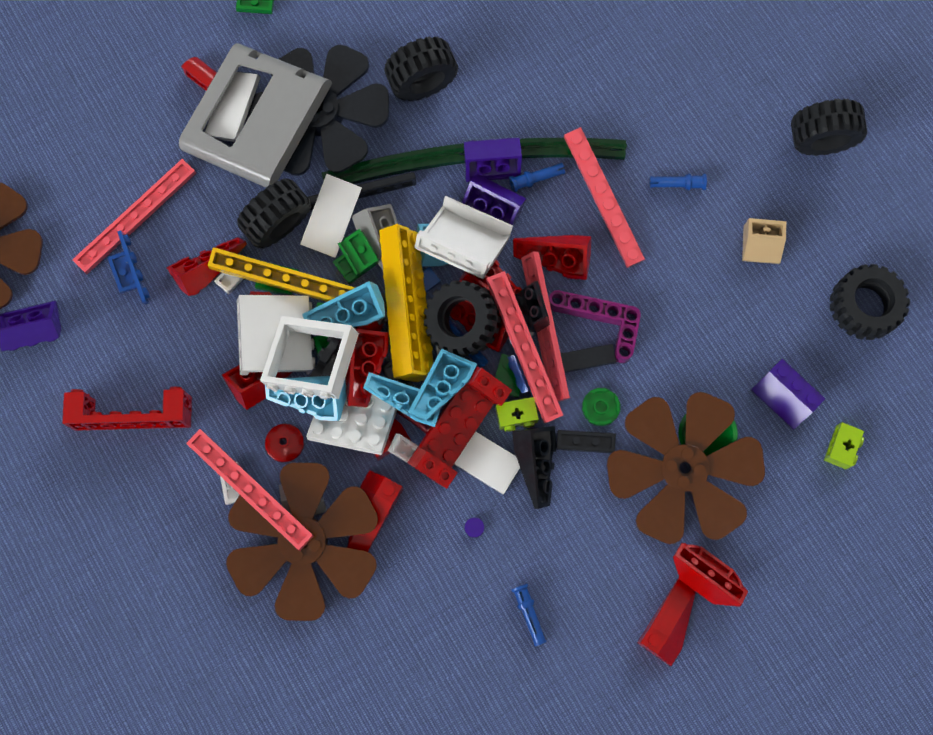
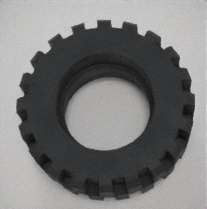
M430 36L424 39L419 38L414 42L406 43L407 45L403 47L401 46L398 48V51L391 54V58L387 59L384 68L394 95L403 101L422 100V98H428L432 94L440 92L441 89L446 88L453 81L458 72V65L449 44L442 38L435 36L433 38Z
M834 99L831 101L825 100L821 103L817 102L811 106L804 107L803 110H799L791 120L794 147L801 154L819 156L846 151L863 142L867 135L864 108L855 100Z
M281 179L267 186L266 189L259 192L255 198L249 201L250 203L239 214L237 219L238 228L255 247L262 249L270 247L286 237L305 219L310 211L311 201L293 180Z
M866 264L860 265L858 268L855 267L850 270L834 286V292L830 296V300L833 301L830 304V310L834 311L832 317L834 321H839L840 324L838 326L841 329L845 328L847 330L846 333L850 336L855 334L856 338L861 340L865 337L867 340L879 339L902 324L904 317L907 316L909 309L906 307L910 305V299L906 297L909 294L908 289H904L903 285L905 283L902 279L899 280L896 277L898 274L894 271L890 273L887 267L882 266L878 268L877 264H871L869 267ZM867 288L879 295L884 306L881 317L869 316L859 309L855 301L856 289Z
M455 280L451 281L450 284L445 283L441 285V290L436 289L433 292L434 297L432 299L429 298L427 304H429L428 309H424V314L427 316L423 321L424 326L428 327L426 330L427 336L432 337L431 342L438 346V349H444L460 356H468L469 354H478L479 350L484 351L488 348L487 343H493L495 340L493 337L494 333L498 334L500 328H497V323H501V317L497 315L499 310L497 305H495L493 296L490 295L487 289L468 281L462 280L460 282ZM469 301L475 309V323L467 334L461 337L453 334L449 324L451 311L458 303Z

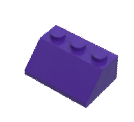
M520 138L464 142L466 182H470L477 174L489 180L509 179L510 176H520L522 164Z
M477 174L470 181L462 203L514 226L526 198Z
M56 301L0 314L1 351H14L19 347L35 346L44 341L52 342L60 337L61 324Z
M783 359L776 363L751 389L793 430L825 400L814 387Z

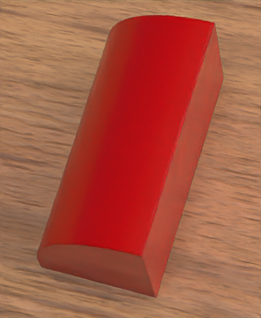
M198 57L188 59L181 66L185 75L205 91H207L217 73Z

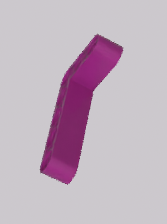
M555 290L550 294L551 311L618 325L619 331L615 347L616 361L626 363L631 359L634 353L641 317L640 310L637 307ZM558 298L562 303L554 304L552 299ZM577 302L580 307L573 308L570 303ZM589 307H597L598 312H592ZM608 310H614L617 316H610ZM633 314L635 320H629L626 315ZM623 332H630L632 338H625ZM619 350H626L628 352V356H622Z

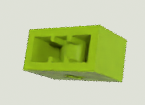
M534 397L504 402L502 406H495L499 429H504L505 432L514 431L519 426L524 428L534 427L535 423H538L539 418ZM515 412H518V414L521 415L520 419H517L516 416H514Z
M843 422L836 425L824 461L845 470L854 466L858 460V455H856L858 448H861L864 442V437H862L864 431Z

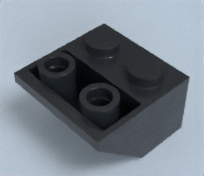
M534 281L515 294L529 332H539L550 325L538 281Z

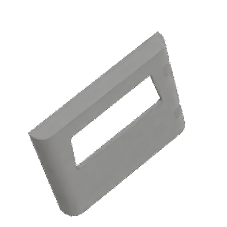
M236 43L230 49L179 139V147L190 155L266 188L280 178L331 87L332 81ZM240 66L272 74V78L232 147L203 132L205 125Z

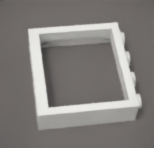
M281 316L260 381L266 385L267 389H272L274 392L283 390L293 395L296 392L306 397H313L315 395L324 400L330 398L339 399L359 333L352 325ZM290 332L342 339L328 385L276 378Z

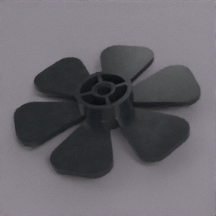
M336 45L328 51L323 77L331 80L332 85L283 171L294 176L306 173L311 163L315 136H321L324 161L326 167L333 173L344 172L367 156L368 146L365 140L341 123L343 119L374 128L386 124L389 118V92L387 88L382 84L375 83L340 99L337 98L367 73L369 61L364 54L344 45ZM297 48L279 58L281 61L314 73L313 58L307 49ZM259 92L254 95L253 101L249 109V116L251 115L253 109L255 108L263 92Z

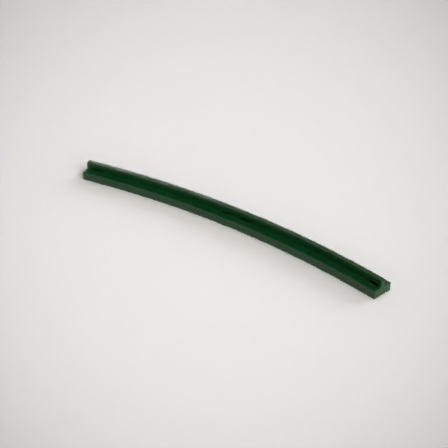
M564 138L520 139L522 158H574ZM587 138L596 158L625 159L626 140ZM464 143L384 156L359 162L341 173H333L329 170L321 174L323 180L326 174H329L346 182L357 184L411 171L465 163L464 154L459 155V153H464Z

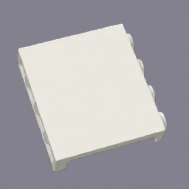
M445 196L443 206L424 231L420 230L418 232L414 248L484 279L508 242L513 225Z
M238 296L237 320L240 375H248L249 372H263L281 316L304 319L302 314L312 310V302H309V296ZM290 332L278 372L311 373L315 368V357H312L314 339H311V334Z

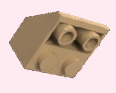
M749 218L743 226L742 261L780 264L786 242L787 221Z

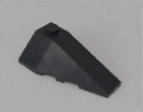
M555 426L512 431L514 452L534 509L550 506L552 492L550 474L551 470H554L555 465L552 462L553 452H556L557 446Z

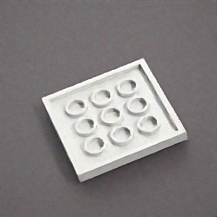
M373 394L367 408L348 406L346 397L340 420L328 421L313 417L306 437L310 441L382 455L397 409Z

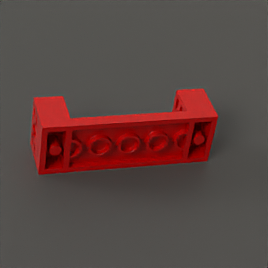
M476 367L469 382L447 402L437 418L435 427L431 426L407 463L447 489L458 473L452 469V466L493 404L502 406L512 389L483 368Z
M174 386L170 387V390H163V413L159 410H151L147 414H142L141 411H130L129 414L111 411L109 415H102L101 412H95L96 400L83 392V390L72 389L71 392H64L62 424L75 431L191 428L192 397L182 387Z

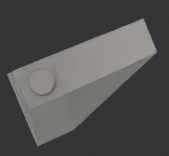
M391 204L366 208L352 215L356 230L361 229L379 257L380 262H378V265L382 271L383 264L381 260L379 230L398 224Z

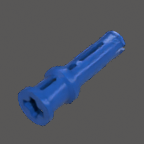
M559 163L532 173L525 171L523 175L517 177L510 176V187L515 193L518 189L532 187L533 183L565 174V169L557 171V169L564 167V165Z
M707 175L650 176V188L685 187L687 190L691 188L706 190Z
M528 583L511 589V591L516 596L518 609L523 612L534 646H538L547 641L533 608L534 599H531L527 589Z

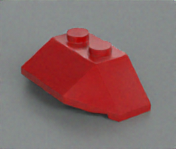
M681 543L673 556L679 579L712 604L740 607L748 590L743 586L736 572L702 546Z

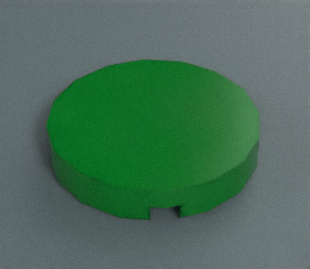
M596 388L585 396L582 402V412L589 423L596 426H606L617 419L620 413V401L618 396L609 389Z

